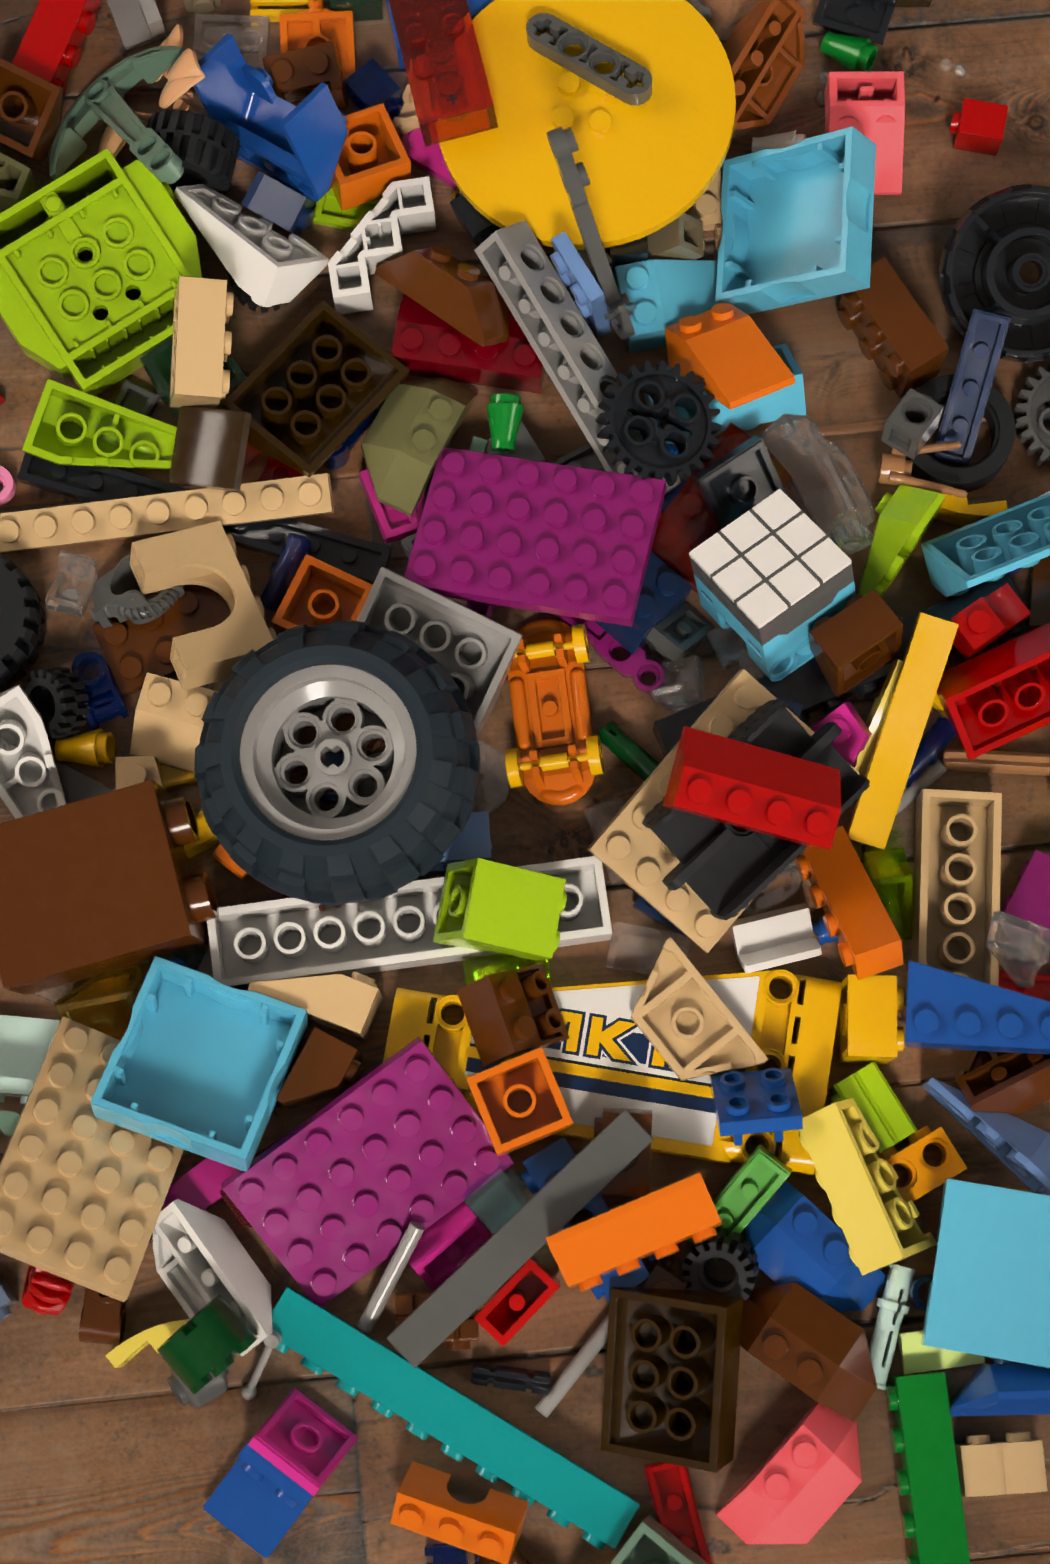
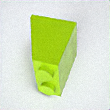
M482 858L447 864L433 942L531 960L552 959L553 953L557 950L560 941V933L557 928L560 913L564 910L567 901V894L564 890L566 879Z

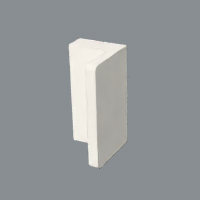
M806 903L737 919L730 927L736 958L745 973H752L822 955L821 946L814 937L810 911Z

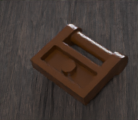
M325 42L262 58L264 69L273 80L272 88L276 96L285 100L284 94L317 87L322 82L324 84L331 83V95L337 108L343 110L349 107L336 42ZM303 100L290 103L298 106Z

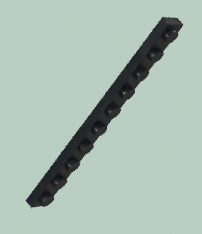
M25 453L17 475L20 483L88 503L190 490L114 467L58 465ZM290 518L223 526L225 533L232 535L236 546L298 564L302 563L307 554L372 585L380 568H387L392 554L390 547Z

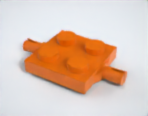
M308 0L309 9L297 14H279L281 53L334 41L337 44L345 87L357 86L353 11H331L323 9V0ZM330 83V84H326V85L328 86L329 90L332 89V88H331V83ZM316 87L309 88L307 90L313 91Z

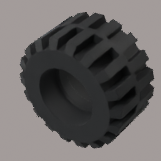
M162 110L153 113L149 117L147 128H152L182 160L184 172L178 181L168 184L171 189L175 190L176 187L204 184L220 194L229 189L240 148V140L231 129L210 117L184 110Z

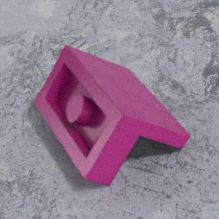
M463 1201L424 1230L408 1263L429 1288L434 1291L479 1249L492 1234Z

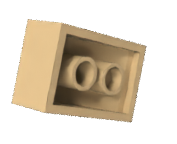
M354 971L351 977L343 974L250 982L247 989L248 991H255L307 1010L308 1020L365 1042L383 1000V996L379 988H377L378 985L374 983L375 980Z

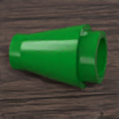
M828 31L822 40L820 52L828 55L851 72H869L875 62L878 46L872 44L871 39L835 34Z
M514 394L490 395V403L486 404L492 450L513 452L515 451V441L524 406L521 405V396Z

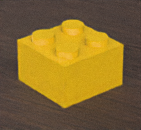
M848 974L844 978L839 1005V1063L870 1064L875 1061L876 1064H888L897 1058L898 1051H903L904 1028L897 1027L898 1011H903L904 988L903 986H897V976L872 975L858 980L856 975Z

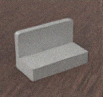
M106 0L125 50L129 51L167 37L155 0Z

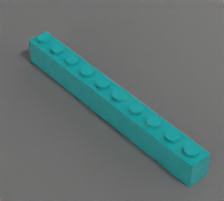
M286 1287L272 1311V1330L280 1333L282 1337L281 1343L276 1348L284 1354H287L289 1349L303 1356L300 1362L303 1366L320 1376L324 1370L328 1371L338 1378L335 1385L354 1397L357 1396L359 1391L373 1399L370 1407L391 1419L393 1414L396 1413L408 1421L405 1428L419 1438L426 1440L431 1435L443 1443L440 1450L453 1459L461 1462L465 1456L478 1464L475 1472L494 1484L501 1478L514 1486L510 1492L513 1496L528 1501L530 1506H532L535 1500L549 1508L546 1516L563 1527L567 1528L570 1522L585 1530L581 1537L595 1547L603 1550L607 1544L614 1549L616 1548L640 1505L639 1501L420 1366L414 1368L402 1355L360 1331L324 1307L314 1304L311 1299L293 1288Z

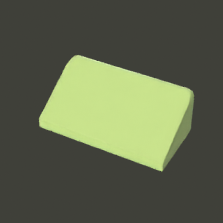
M923 1330L898 1334L904 1375L985 1363L984 1356L922 1345Z

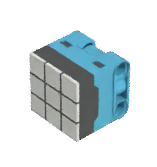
M778 489L689 552L700 605L722 629L733 628L746 642L748 656L774 682L784 679L814 657L809 645V632L813 625L825 616L833 617L842 611L844 605L852 597L856 596L851 559L781 489Z

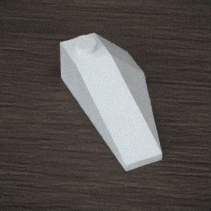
M204 184L180 186L175 189V196L238 287L249 294L252 301L260 306L271 307L272 305L290 303L328 264L329 259L304 239L293 233L289 235V238L271 230L273 222L264 217L258 219L240 213L242 210L240 204Z

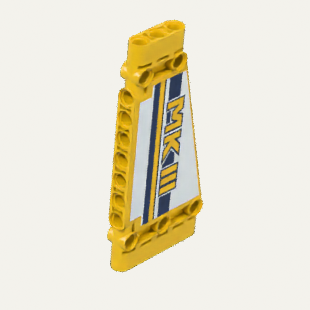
M784 969L702 976L767 1058L773 1059L779 1069L788 1068L789 1059L792 1060L791 1071L802 1118L824 1108L842 982L792 974ZM647 980L552 988L569 1039L543 1048V1051L573 1121L572 1127L553 1135L591 1141L594 1138L595 1117L603 1118V1108L652 1110L651 1136L654 1140L651 1142V1151L718 1163L731 1164V1162L744 1164L750 1156L745 1149L746 1141L749 1137L757 1136L765 1142L766 1149L775 1155L776 1142H774L773 1132L742 1134V1145L734 1146L732 1135L720 1136L711 1092L710 1075L680 1081L631 1019L633 1010L644 990ZM782 980L787 983L790 989L789 997L777 999L771 995L769 990L770 982ZM800 982H804L800 1004H797ZM397 988L383 1063L418 1036L424 1044L426 1038L430 1039L428 1049L481 1117L466 1078L504 1062L483 1067L465 1014L463 1020L456 1025H450L443 1021L442 1013L446 1007L457 1005L462 1008L458 995L446 996ZM432 1000H436L433 1023L431 1024L429 1023ZM796 1020L797 1028L794 1044H791L794 1021ZM757 1066L732 1071L751 1072L758 1071ZM799 1129L783 1131V1142L779 1143L777 1158L790 1167L792 1172L813 1175L815 1166L809 1152L800 1143Z

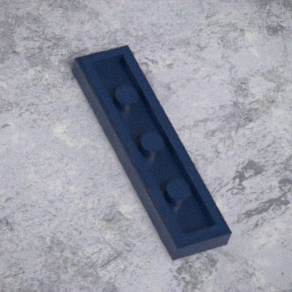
M973 307L935 442L959 441L961 442V447L933 452V458L963 466L970 464L1011 316Z

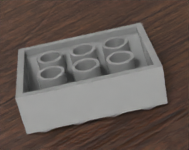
M381 567L357 621L365 622L367 626L386 631L393 630L417 643L420 648L431 655L438 663H441L451 675L466 700L473 716L477 739L480 738L496 705L523 635L385 567Z

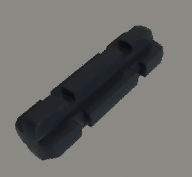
M475 1362L472 1367L471 1382L482 1386H487L490 1383L494 1384L493 1387L523 1392H526V1389H531L532 1393L545 1395L550 1390L551 1374L537 1370L534 1373L528 1372L529 1369L496 1365L495 1368L490 1367L489 1363Z

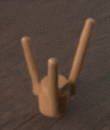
M961 442L926 444L918 454L958 449L961 447ZM892 448L891 454H881L877 483L891 486L903 484L965 498L968 495L965 490L911 477L912 461L905 460L906 455Z

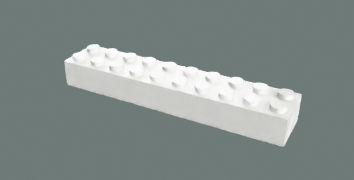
M590 856L518 866V868L566 879L564 890L567 894V901L564 910L560 913L557 930L560 933L558 947L611 940L612 927L603 866L598 858ZM445 877L412 881L399 888L398 892L370 902L366 900L343 903L341 905H322L292 897L219 907V917L207 921L213 979L240 990H247L250 982L333 974L351 976L353 971L368 974L499 956L502 954L433 942Z

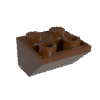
M543 963L489 974L456 990L483 1067L508 1061L537 1048H546L569 1039Z

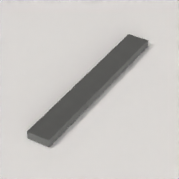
M624 1109L406 1317L386 1339L416 1368L547 1242L546 1237L556 1234L642 1152L654 1138Z

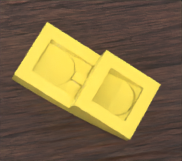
M190 1319L171 1321L144 1330L127 1339L105 1356L115 1368H121L149 1344L159 1353L157 1349Z

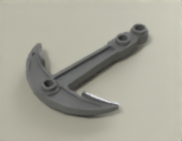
M558 127L546 132L586 249L579 250V255L604 293L607 313L604 314L605 320H610L615 332L623 340L635 335L630 316L634 314L633 311L636 309V305L630 303L626 293L619 294L609 265L612 261L611 257L604 250L584 190L585 186L590 185L587 172L582 162L575 164L572 153L578 151L579 148L572 129L569 127L563 130L562 127Z

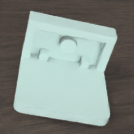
M0 1015L1 1103H4L5 1096L21 1097L20 1104L25 1105L60 1020Z

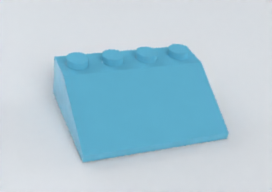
M1050 492L922 543L921 546L931 585L945 597L959 596L968 592L973 586L983 582L997 581L1003 578L1005 573L1018 568L1032 567L1038 564L1040 559L1050 556Z

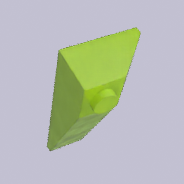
M47 379L22 451L58 465L171 469L177 427Z
M900 484L894 494L886 492L875 509L880 516L874 528L857 595L863 594L864 596L875 589L881 598L883 597L934 521L945 499L944 495L939 492Z

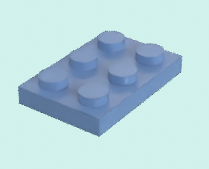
M563 231L551 239L554 253L550 257L555 265L554 269L573 298L589 328L600 339L611 332L609 319L605 320L604 316L607 313L604 293L568 235Z

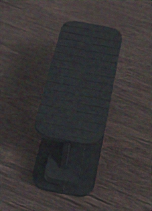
M770 700L764 705L759 706L753 714L746 718L747 720L728 735V738L840 769V816L869 787L870 781L867 777H860L832 746L831 742L842 731L836 722H827L810 736L786 709L788 704L784 700ZM664 798L645 815L642 824L646 828H650L680 861L662 880L664 885L669 890L675 891L686 882L709 907L713 917L722 920L733 918L742 909H745L749 905L748 903L754 900L771 881L773 882L777 875L783 872L807 847L744 828L735 831L729 824L664 807Z

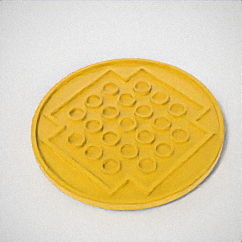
M494 0L467 25L457 38L441 71L435 103L436 130L445 165L454 183L471 205L490 222L500 228L526 220L539 244L542 246L553 247L551 239L565 231L576 250L586 249L546 132L558 127H562L563 130L569 127L572 129L579 148L578 151L572 153L575 164L582 162L587 172L590 185L585 186L584 190L603 247L608 248L641 239L660 230L686 212L705 193L726 158L732 140L736 114L735 83L726 51L707 20L686 0ZM540 13L553 15L645 67L652 76V95L650 99L641 105L626 104L535 52L529 47L527 42L526 24L529 19ZM570 45L565 48L564 53L569 56H577L584 49L579 45ZM602 62L596 65L594 69L598 73L607 74L613 71L615 67L611 63ZM638 82L636 84L637 86L642 87V83ZM450 94H453V98L458 96V99L454 100L455 104L453 105L452 101L447 102L446 100L451 98Z

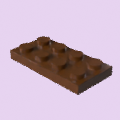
M189 584L185 585L184 595L178 598L175 604L170 606L169 610L148 623L133 624L130 619L120 623L116 617H112L110 619L113 621V626L103 628L100 623L92 626L124 698L142 690L147 673L166 678L177 675L170 660L173 637L211 628L225 621L230 616L231 610L222 596L210 588Z

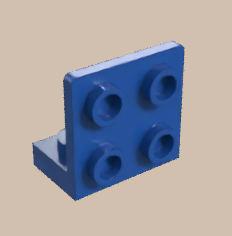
M248 1442L239 1453V1459L215 1489L203 1508L264 1558H267L313 1496L252 1449Z

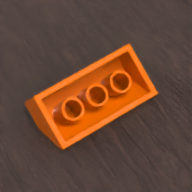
M699 1172L545 1239L569 1288L578 1286L580 1292H584L604 1283L601 1278L604 1274L614 1270L617 1271L618 1276L627 1274L642 1267L639 1260L654 1254L656 1259L659 1260L678 1252L677 1243L692 1237L696 1244L717 1235L715 1227L722 1225V1222L703 1177Z

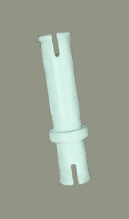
M896 1264L889 1265L890 1268L882 1299H877L876 1306L880 1308L869 1347L877 1388L886 1390V1382L903 1315H908L909 1306H906L913 1275L916 1271Z

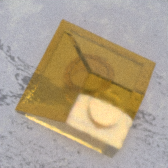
M139 965L97 975L57 1000L54 1006L59 1019L61 1020L64 1016L118 1040H122L131 1019L132 1007L144 982Z

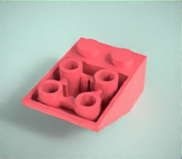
M904 71L829 72L824 92L825 133L853 126L876 144L874 195H901L905 122Z

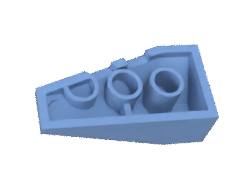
M933 1077L921 1085L928 1094L1033 1193L1050 1196V1133L1008 1113L973 1111L962 1091Z

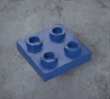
M767 1068L762 1071L751 1072L729 1071L724 1074L710 1075L711 1092L720 1136L732 1135L734 1146L742 1145V1134L773 1132L774 1142H783V1131L803 1129L802 1112L791 1068Z

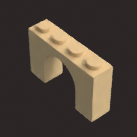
M220 521L132 542L130 566L142 595L169 589L177 585H200L210 588L222 596L231 610L230 616L214 627L173 637L170 660L183 691L228 679L233 673L231 668L250 650L253 649L256 652L266 644L277 639L275 630L272 627L268 628L266 625L264 607L260 597L253 596L250 589V576L246 566L240 565L237 560L235 541L231 534L225 533Z

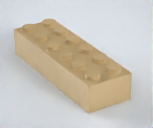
M922 789L916 797L912 961L998 986L1002 793Z

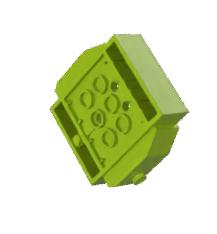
M106 148L0 213L1 319L26 356L63 380L71 376L80 391L93 396H97L172 349L174 293L179 276L202 278L196 235L174 203L176 197L170 186L166 182L158 181L141 161L135 160L121 169L110 150ZM88 250L92 252V259L88 262L81 261L79 254L82 251ZM130 289H138L141 292L140 297L136 300L128 299L126 294ZM102 308L108 311V316L104 320H97L94 317V313L98 309Z

